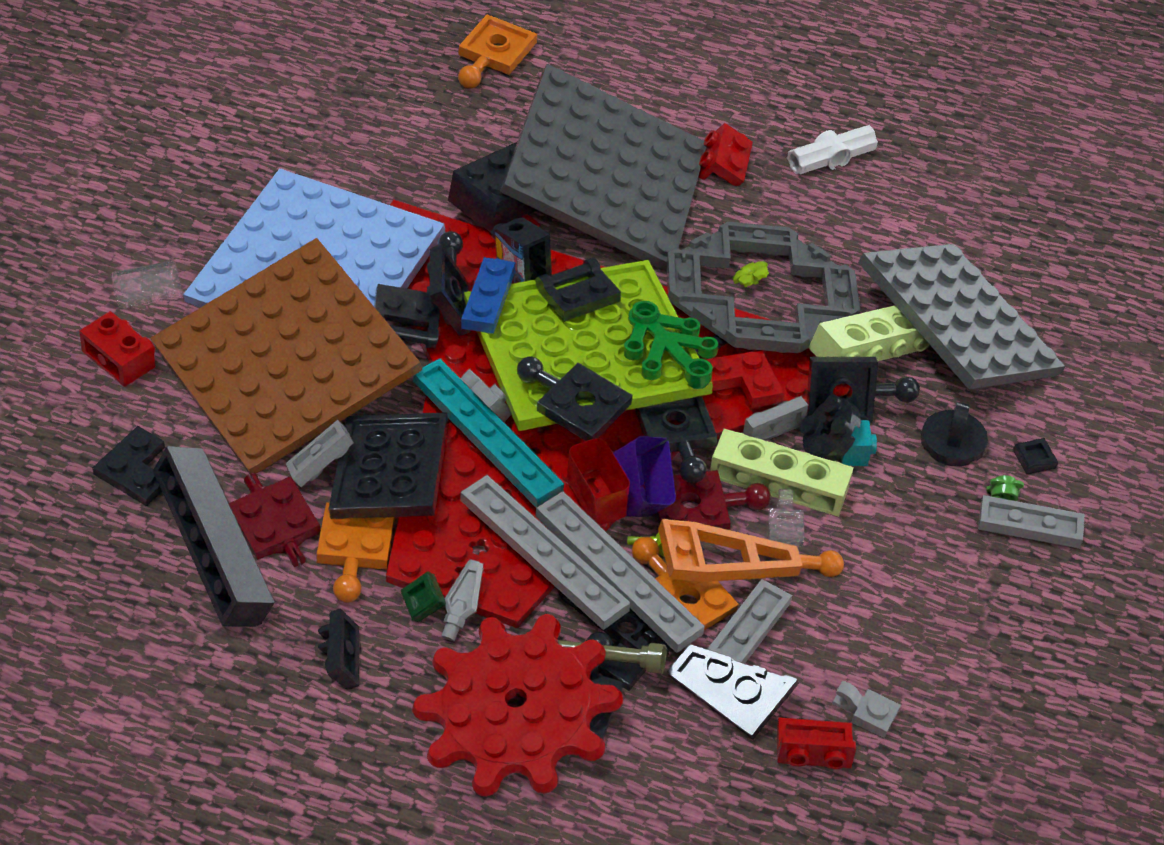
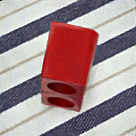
M595 438L573 445L569 450L566 480L585 513L599 526L626 517L630 481L607 442L603 439ZM584 477H593L600 482L601 489L597 494H593Z

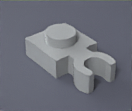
M471 369L460 378L503 421H506L512 415L508 405L505 403L506 395L498 386L494 384L489 388Z

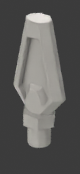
M468 560L446 595L445 607L447 614L443 621L445 627L441 635L442 638L455 641L459 629H463L465 619L477 612L483 572L482 563Z

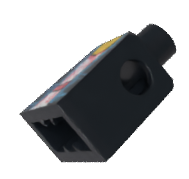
M517 218L505 224L499 223L493 227L491 237L496 241L497 259L515 262V274L512 280L514 283L535 280L536 277L544 274L552 275L550 234L525 218Z

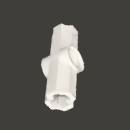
M870 125L838 135L834 131L829 130L821 133L814 143L788 151L787 159L790 168L795 174H803L827 165L833 170L835 166H845L851 157L876 150L878 141L875 131Z

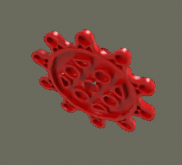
M550 614L538 617L534 627L523 635L507 633L505 626L500 620L488 617L481 622L479 627L481 644L475 650L469 653H460L443 647L434 654L432 660L434 670L443 675L447 683L438 692L418 696L412 707L413 714L417 719L438 722L444 728L443 735L430 745L427 759L432 766L437 768H445L458 760L471 762L475 766L472 787L475 793L480 796L487 797L496 793L502 780L512 773L525 775L529 779L532 789L537 793H549L557 787L556 764L562 757L576 755L587 761H595L604 755L606 748L604 740L590 730V722L597 714L618 710L624 700L622 692L613 685L595 684L590 679L592 670L600 665L606 657L604 646L597 640H587L575 647L560 645L558 637L561 632V625ZM516 693L526 698V702L520 707H510L507 705L508 701L516 696Z

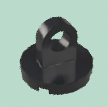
M956 402L954 410L935 412L926 419L921 431V444L924 449L926 448L931 453L930 456L936 461L948 466L962 467L982 458L988 443L987 431L979 420L968 414L970 404Z

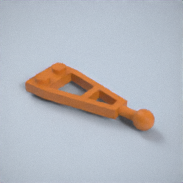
M662 519L658 528L670 579L712 582L799 576L801 569L818 570L819 573L826 577H835L844 568L842 556L833 550L824 551L819 556L799 554L797 546L697 522ZM700 541L741 550L743 562L705 564ZM758 555H763L780 560L760 561Z

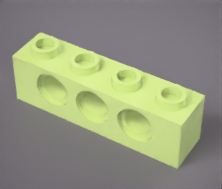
M894 305L819 323L809 349L816 357H876L878 361L917 351L921 352L930 344L897 306Z
M724 429L712 456L710 471L718 470L720 481L747 488L754 483H761L768 487L772 497L839 517L850 486L854 467L754 438L740 432Z

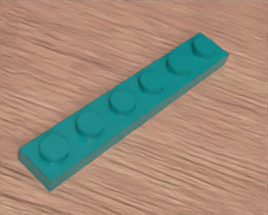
M441 359L424 366L422 371L413 376V382L443 413L447 412L448 418L536 508L562 491L564 492V483Z

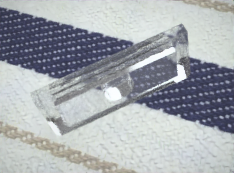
M172 260L111 273L112 287L119 311L183 298L177 267Z

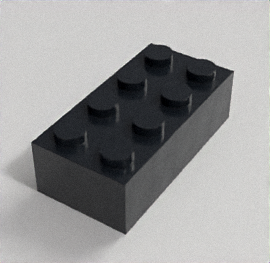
M517 142L453 171L448 201L489 232L499 223L505 224L517 218H522L526 214L530 215L538 211L500 192Z

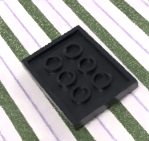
M447 412L348 416L345 427L354 443L338 459L328 508L330 518L435 516L449 426Z

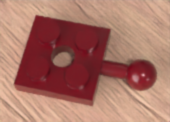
M718 470L706 471L705 477L698 483H688L680 475H673L676 494L675 502L659 511L657 516L659 525L662 519L697 522L730 530L731 523L727 507L747 505L753 510H762L769 505L771 493L764 484L754 483L749 485L745 492L724 494ZM694 501L699 505L695 508H686L682 503Z

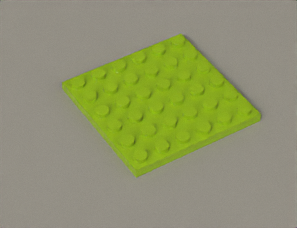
M649 260L601 268L621 291V301L565 322L539 293L535 280L511 284L494 334L477 331V334L499 386L506 395V402L518 431L557 424L537 411V402L549 389L538 382L525 383L517 374L518 363L528 356L538 358L543 364L544 371L559 380L577 363L582 364L633 395L632 404L626 410L712 394V381L703 389L690 387L685 380V371L666 350L661 360V377L656 380L645 379L641 374L642 362L648 358L654 341V337L648 330L643 339V357L639 360H629L624 356V343L630 339L634 328L628 321V314L636 302H653L658 306L661 314L678 317ZM584 277L576 281L561 285L559 287H556V290L581 282L589 278ZM471 291L464 292V300L466 304L469 300ZM664 327L666 331L680 333V329ZM682 347L692 359L699 358L695 349ZM588 400L577 401L581 406L593 404Z

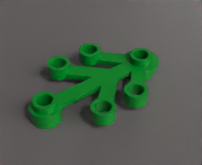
M636 302L628 314V321L634 328L630 339L624 343V356L629 360H639L643 357V339L648 330L654 337V341L648 358L642 362V376L647 380H656L661 377V360L666 350L685 371V380L690 387L694 389L705 388L712 379V364L705 359H692L682 347L698 349V354L701 357L709 359L717 355L718 341L713 337H698L700 322L695 318L663 315L658 310V306L653 302ZM664 327L680 329V333L666 331Z

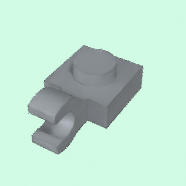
M846 681L841 682L836 691L837 695L832 702L833 705L854 714L851 723L885 738L901 707L900 704L869 689L862 696L854 685Z

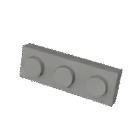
M983 495L980 504L978 529L1080 549L1083 541L1085 514Z
M761 579L707 650L731 657V660L745 664L791 604L792 595Z

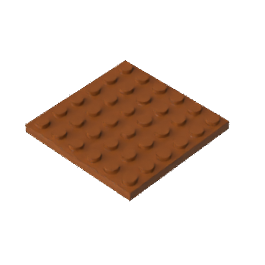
M318 238L313 239L150 338L156 350L250 475L251 473L261 472L320 435L335 421L344 420L422 371L420 361Z

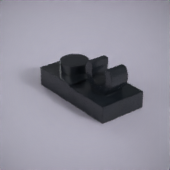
M340 608L329 612V624L318 629V633L323 638L328 639L326 642L318 644V649L327 655L325 668L329 677L336 680L344 689H353L359 686V626Z

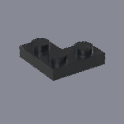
M137 426L92 467L93 475L143 505L148 506L162 492L153 468L149 467L148 464L165 449L164 441Z

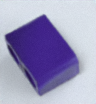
M639 436L613 453L630 481L626 516L651 517L675 502L676 494L669 440L654 448L667 438Z

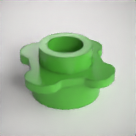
M1001 475L990 480L991 486H987L986 491L991 493V497L1017 501L1020 494L1019 489L1024 487V483L1012 476Z

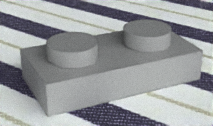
M800 396L790 401H783V403H779L776 407L766 411L754 413L749 418H746L743 434L767 441L800 427L803 419L806 417L808 404Z
M339 420L335 421L286 463L292 479L300 487L308 481L316 479L322 473L323 468L334 459L342 457L354 443L346 427Z

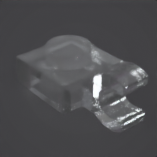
M779 489L776 509L769 508L768 540L794 546H803L805 539L803 510H793V490Z

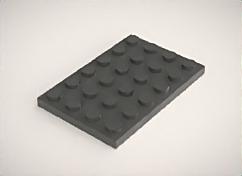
M954 244L866 252L862 254L858 262L968 389L1055 377L1064 370L1065 365L1057 358L1056 353L1046 346L1037 336L1036 331L1025 323L1018 315L1017 310L1003 299L999 291L981 275L980 270L972 265L963 255L962 250Z

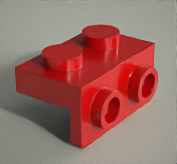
M726 123L716 131L711 130L704 139L706 150L699 161L701 168L698 178L705 180L714 172L733 186H740L745 180L753 141Z
M778 718L777 763L790 764L796 767L805 765L825 766L830 769L852 767L856 752V742L853 741L852 723Z

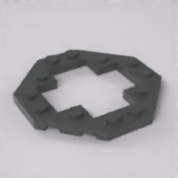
M728 221L720 225L717 232L711 235L706 232L691 240L688 247L682 250L675 248L668 252L666 262L667 291L670 302L690 317L697 319L700 324L733 347L747 350L776 351L779 353H801L809 348L819 323L860 313L855 270L846 264L843 266L835 264L830 260L831 255L813 243L806 245L798 239L799 234L789 227ZM730 250L741 253L755 252L771 256H789L791 275L822 278L825 306L797 303L795 310L796 323L735 317L734 297L702 294L700 266L729 268Z

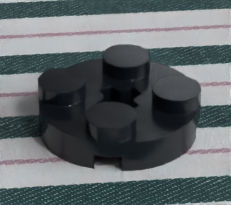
M837 395L828 396L812 415L803 419L800 425V431L804 434L803 447L805 452L831 461L840 459L848 452L856 439L851 435L855 426L860 428L861 414L859 409L851 402Z

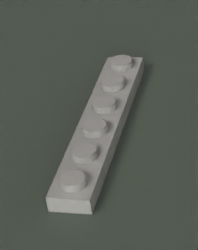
M488 475L461 492V502L603 630L630 611V602Z
M563 491L536 508V517L556 537L630 602V608L676 653L703 635L705 626Z

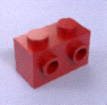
M111 311L79 330L82 352L124 387L156 367L153 343L147 337H142L133 330L127 320H121Z

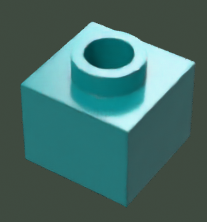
M861 420L860 428L855 426L851 435L856 438L852 447L841 457V463L844 465L868 466L870 455L876 454V434H871L869 420Z

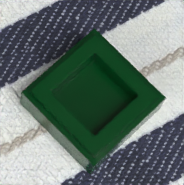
M428 571L400 590L411 619L416 622L422 621L446 604L435 574Z

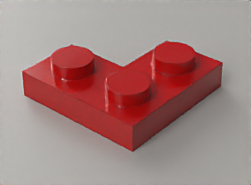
M762 350L705 359L713 367L712 391L741 386L751 408L783 403L784 392Z

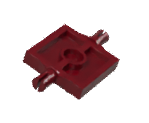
M251 473V478L248 474L244 478V483L251 493L230 502L229 506L256 559L286 552L294 567L299 566L298 560L301 565L304 564L306 557L298 546L305 540L320 534L321 528L292 477H287L263 487L256 473Z

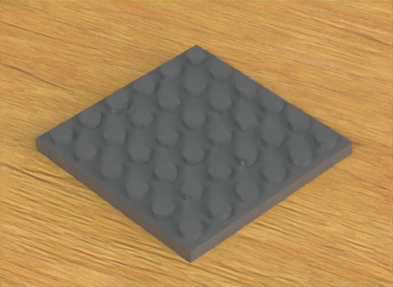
M546 64L500 192L643 261L649 260L651 265L667 271L668 252L679 248L701 168L699 161L706 150L704 141L565 73L561 69Z

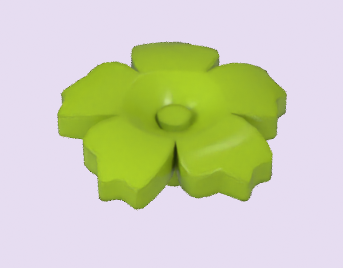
M752 262L741 267V270H738L732 278L734 284L740 283L745 288L752 284L757 285L758 280L767 278L769 274L767 262Z

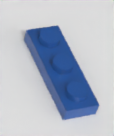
M484 257L461 319V329L494 334L515 274V262Z

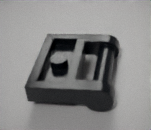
M595 257L584 260L582 265L551 276L544 274L535 279L539 293L564 322L621 301V291L601 270L600 264ZM584 277L589 278L581 282L556 290V287H559L561 285L576 281Z
M378 284L375 292L374 307L386 321L427 328V331L390 325L401 340L425 344V348L436 349L439 336L440 309L437 305H433L430 302L427 292Z

